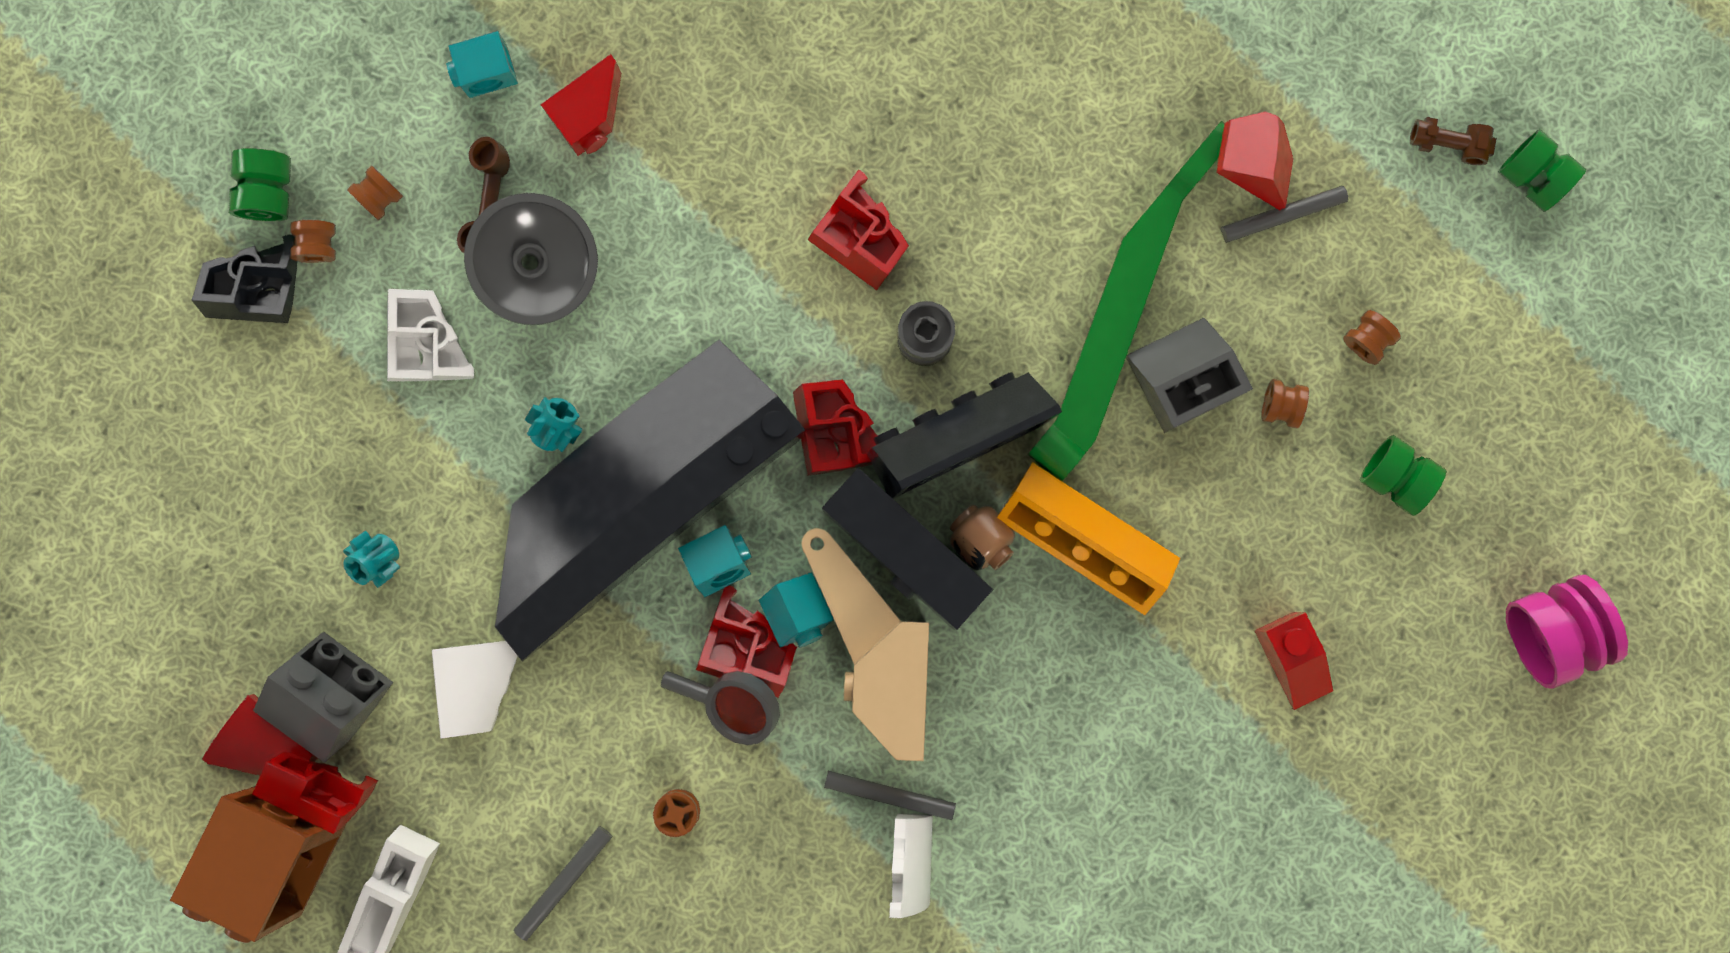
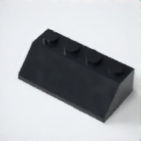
M1010 372L990 382L989 385L992 390L978 397L973 390L951 401L954 408L939 415L937 410L933 409L913 419L915 427L901 434L897 427L878 435L873 439L876 446L872 447L867 455L886 493L894 499L1044 426L1062 413L1059 404L1029 372L1018 378H1015L1013 372Z

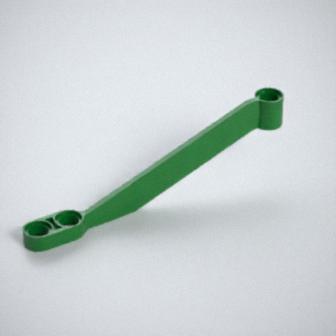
M1223 121L1216 126L1121 241L1062 402V413L1057 416L1056 421L1028 453L1031 458L1061 481L1067 477L1096 441L1181 204L1219 158L1225 124Z

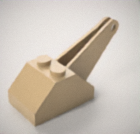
M820 528L811 529L802 538V550L808 559L854 663V672H845L844 701H853L852 712L896 760L924 761L929 623L900 621L831 535ZM820 538L823 540L824 546L821 550L812 549L811 542L813 539Z

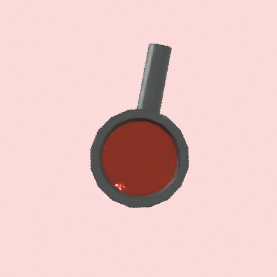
M669 671L665 672L662 677V688L704 703L706 714L712 726L722 736L734 743L752 745L762 742L774 730L780 718L779 703L774 692L764 681L750 673L739 671L726 673L712 687Z

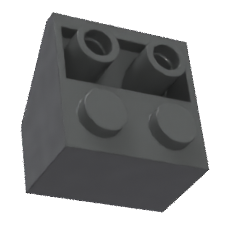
M1205 318L1197 320L1126 356L1164 433L1253 389L1234 350Z
M323 631L267 677L253 711L325 763L352 739L392 686L393 681Z

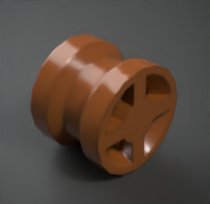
M371 165L365 171L366 177L360 183H353L347 190L377 220H380L385 215V208L391 202H398L403 195Z
M298 220L291 222L290 233L295 237V245L290 249V258L292 260L305 263L332 262L336 260V251L331 247V238L336 234V225L334 223L321 220Z
M1368 310L1361 316V324L1357 329L1349 330L1344 335L1343 340L1362 360L1369 364L1377 365L1384 358L1383 351L1387 346L1395 345L1401 339V335L1387 318L1375 311Z
M1272 379L1265 392L1261 412L1262 421L1272 423L1280 420L1285 421L1288 427L1299 428L1307 410L1309 388L1299 384L1295 387H1288L1281 380Z
M670 790L658 800L654 807L653 819L656 827L666 836L680 837L686 835L699 820L701 811L699 801L694 794L687 790Z

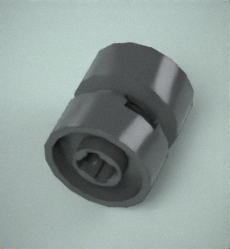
M922 301L911 305L902 314L898 324L897 344L901 354L909 362L919 366H931L942 361L949 353L955 336V322L951 313L942 305L932 301Z

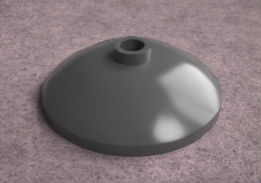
M521 193L510 195L494 202L478 216L467 236L464 250V266L473 292L490 311L510 322L523 325H542L564 318L577 309L586 299L595 282L598 254L594 237L588 225L569 205L544 194ZM526 255L533 256L537 260V268L526 270L521 264V259Z

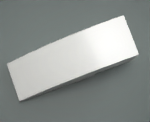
M402 825L386 839L372 877L363 886L337 953L390 952L430 869L440 843Z

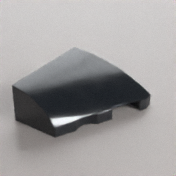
M292 234L282 236L283 244L262 251H258L256 246L241 250L233 257H219L204 262L191 301L205 318L288 323L294 300L298 262L290 258V249L295 245V237Z

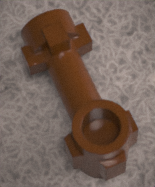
M1427 117L1424 120L1417 119L1410 134V145L1419 146L1418 151L1429 153L1433 149V145L1463 151L1461 161L1470 165L1488 164L1489 157L1494 155L1497 138L1493 137L1494 128L1489 125L1471 124L1467 126L1466 133L1439 128L1437 126L1438 119Z

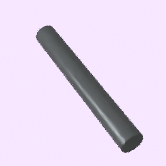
M1339 186L1286 204V208L1282 210L1275 208L1222 226L1221 233L1225 243L1348 202V193L1344 186Z
M828 771L824 785L826 789L948 820L953 819L956 803L832 771Z
M598 826L514 928L513 931L519 938L527 941L611 840L613 836L602 826Z

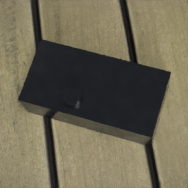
M859 468L854 471L822 507L823 512L894 576L890 583L909 600L914 595L917 596L954 630H958L994 590Z

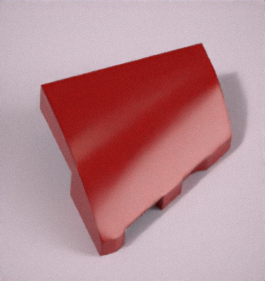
M858 169L813 230L808 241L875 290H878L909 245L900 230L891 224L889 212L883 202L876 204L861 187L868 178L864 172Z
M729 585L722 591L696 670L718 678L726 673L735 671L750 673L764 681L774 692L775 697L779 698L786 686L797 646L791 643L780 648L767 618L758 610L753 614L732 601L731 598L737 593V590Z
M255 694L247 695L219 731L202 758L209 765L259 776L265 763L283 752L295 754L313 762L318 759L253 711L258 701V697Z

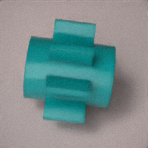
M544 397L539 406L533 405L525 418V421L531 424L527 435L530 436L532 442L537 447L543 450L554 451L558 449L563 452L569 443H575L582 432V428L575 424L580 415L577 413L576 408L567 400L562 398H552L549 400Z
M363 531L349 542L350 545L343 550V553L347 556L343 562L344 569L348 576L360 585H366L372 580L374 585L379 588L393 577V573L400 569V566L396 563L399 559L398 547L391 538L384 534H377L371 538L367 531Z

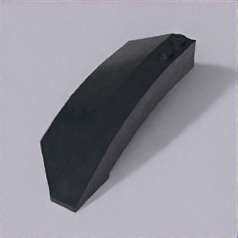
M720 340L716 341L615 417L512 504L495 628L523 662L590 610L598 601L712 508L800 441L805 431L804 427L775 392Z

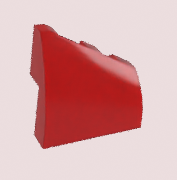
M843 379L804 383L793 391L797 420L805 429L801 442L807 476L872 465L867 453L872 447L876 446L873 439L877 437V434L871 427L874 422L866 411L861 410L856 405L854 394Z
M283 752L265 763L252 795L335 834L356 814L370 797L378 780L365 775L363 782L356 784L343 778L336 766L313 762L304 757Z

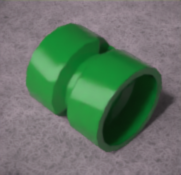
M1539 129L1515 150L1500 167L1498 173L1515 188L1525 186L1527 188L1526 197L1539 209L1546 212L1579 182L1585 174L1586 168L1569 153L1559 155L1557 153L1558 144Z
M243 148L234 150L231 156L230 176L237 181V186L230 188L229 214L254 221L287 220L289 194L283 190V186L290 183V156L266 149Z
M1392 435L1375 451L1361 474L1360 482L1379 495L1391 492V500L1395 502V505L1408 514L1415 516L1434 498L1442 486L1447 471L1430 458L1421 456L1415 459V449L1395 435Z

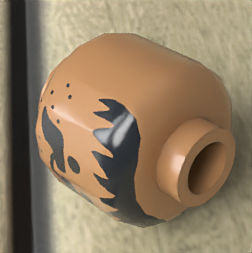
M972 505L960 514L950 526V530L953 532L950 538L952 548L974 570H982L988 566L997 570L1014 553L1010 545L1014 541L1015 531L998 519V513L990 506L978 509L976 505Z

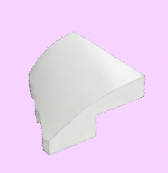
M388 289L387 381L404 382L474 378V368L471 363H468L457 342L458 337L441 311L442 307L433 290ZM419 351L421 352V354H422V356H423L422 365H421V360H420V356H419Z
M506 641L432 650L440 738L492 731L499 713L498 708L503 695L507 692L511 681L510 676L518 657Z
M897 814L895 818L892 863L893 887L889 918L909 917L926 910L930 905L932 815Z

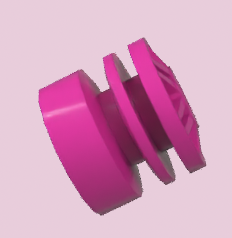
M1577 575L1569 578L1566 583L1552 585L1548 595L1544 592H1534L1510 602L1506 607L1507 628L1519 657L1533 678L1545 688L1554 689L1579 679L1584 673V668L1588 671H1598L1603 669L1606 664L1613 665L1623 661L1628 655L1626 630L1616 606L1598 582L1587 575Z

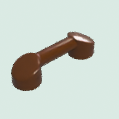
M491 137L477 139L469 150L471 165L484 173L479 215L491 204L498 201L501 178L507 174L510 168V158L507 150L500 142ZM475 221L464 224L458 232L457 245L462 253H464L467 236Z

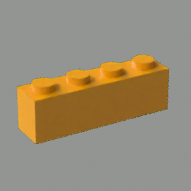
M1033 462L1017 483L997 516L1009 528L1143 615L1148 613L1168 589L1180 561V557Z

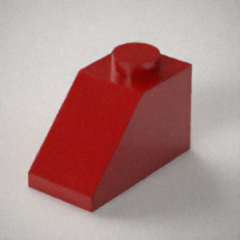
M611 54L540 104L577 156L583 152L591 154L599 150L607 142L608 138L606 136L613 130L622 73Z
M1292 612L1254 630L1293 710L1333 692L1326 652L1306 612Z

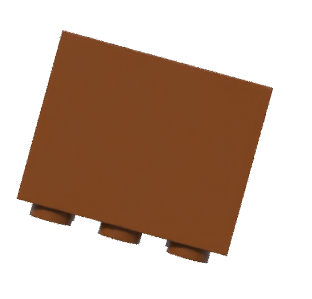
M255 786L221 796L170 899L171 902L183 907L182 912L187 917L200 922H208L210 920L224 927V933L228 937L244 943L256 942L301 917L346 826L345 824L335 834H332L252 795Z

